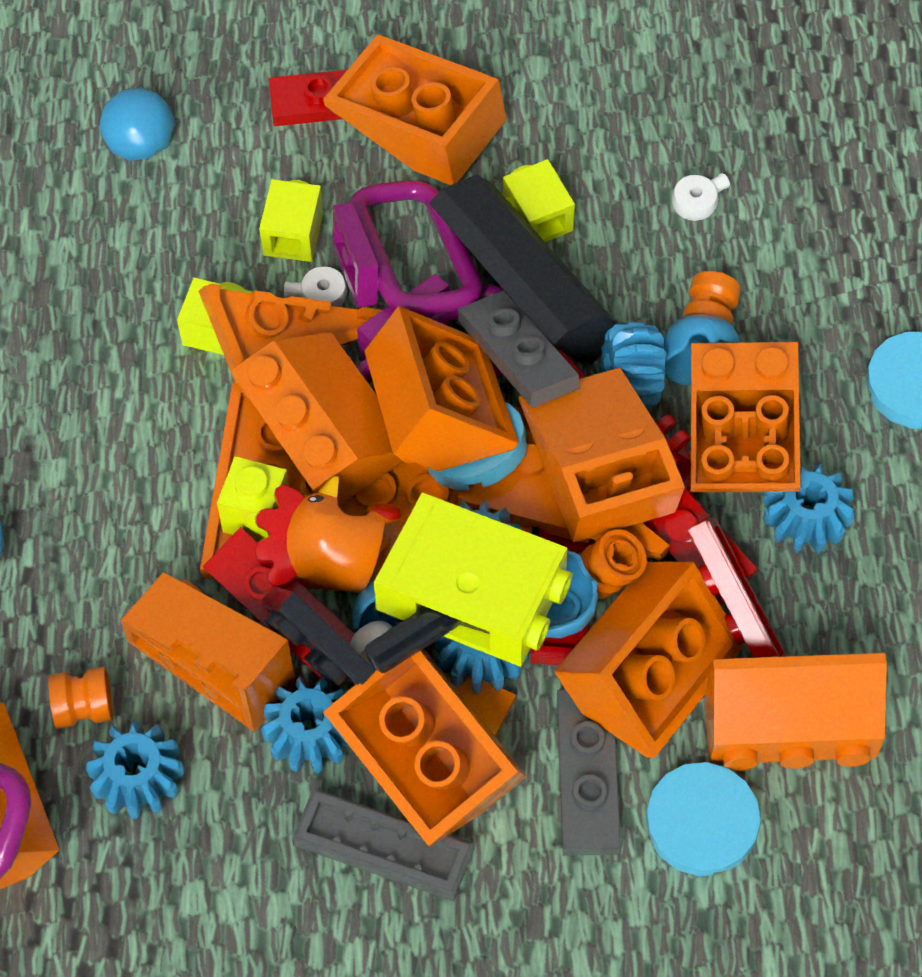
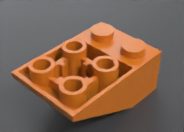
M798 342L691 343V492H800Z
M621 368L579 379L580 389L534 408H531L526 400L519 396V402L573 543L604 534L614 529H621L676 512L685 488L664 435Z

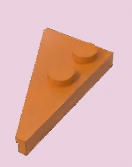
M216 284L206 285L198 291L230 370L273 340L331 332L341 346L358 341L357 328L382 311L367 307H361L357 310L331 306V302L295 296L279 298L272 293L256 290L252 293L221 289V285ZM233 376V379H234V381H235V384H239V383L237 382V380H236V379L234 378V376Z
M528 430V435L526 436L528 447L525 457L513 472L497 483L483 487L481 482L470 484L468 486L470 490H464L458 496L457 506L461 505L462 501H464L474 511L475 508L479 509L480 504L486 499L490 504V512L492 513L507 508V511L510 513V524H519L522 527H539L545 533L572 540L532 433ZM642 522L621 528V530H626L633 534L642 543L646 551V558H654L661 561L668 554L669 544ZM604 534L580 540L577 542L589 543L590 539L598 540V538H600Z

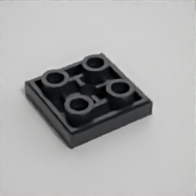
M274 586L261 599L263 602L261 605L270 612L264 619V622L275 633L288 639V642L291 641L297 647L301 643L310 650L304 657L305 661L326 680L331 679L338 686L344 680L356 685H363L376 671L293 591Z

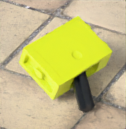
M422 492L374 581L376 610L401 619L403 622L366 645L364 650L370 664L376 671L386 673L444 636L521 667L530 648L538 651L546 638L550 626V618L546 616L552 603L562 604L570 588L573 573L566 570L567 547Z

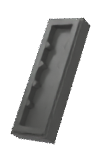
M504 290L458 308L460 324L531 408L580 389L578 373Z
M566 689L557 690L563 856L620 855L615 736L583 715Z
M314 788L292 838L293 846L453 902L474 850V843L451 835L429 847L408 820Z

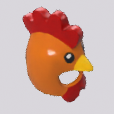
M333 476L317 493L303 496L296 489L289 486L281 485L275 488L274 492L277 508L260 510L255 516V524L267 531L268 537L256 543L254 552L258 560L270 561L272 563V567L267 573V581L272 586L287 585L297 577L326 589L343 592H361L365 590L373 574L382 543L385 524L398 521L401 518L400 509L391 504L377 503L369 506L360 516L344 514L337 503L339 476Z

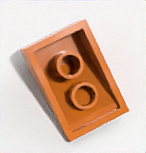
M379 34L374 37L323 98L327 108L413 171L448 185L455 184L462 178L507 120L499 79Z

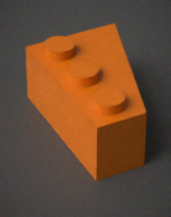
M163 572L120 620L127 642L253 732L265 720L263 713L265 704L279 703L276 697L278 687L281 686L290 690L296 683L288 639L208 597L188 580L182 579L179 581Z

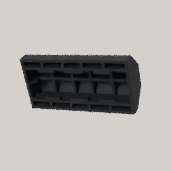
M476 174L443 188L429 202L430 206L554 347L589 364L594 363L602 355L601 346L605 343V334L617 322L494 184Z

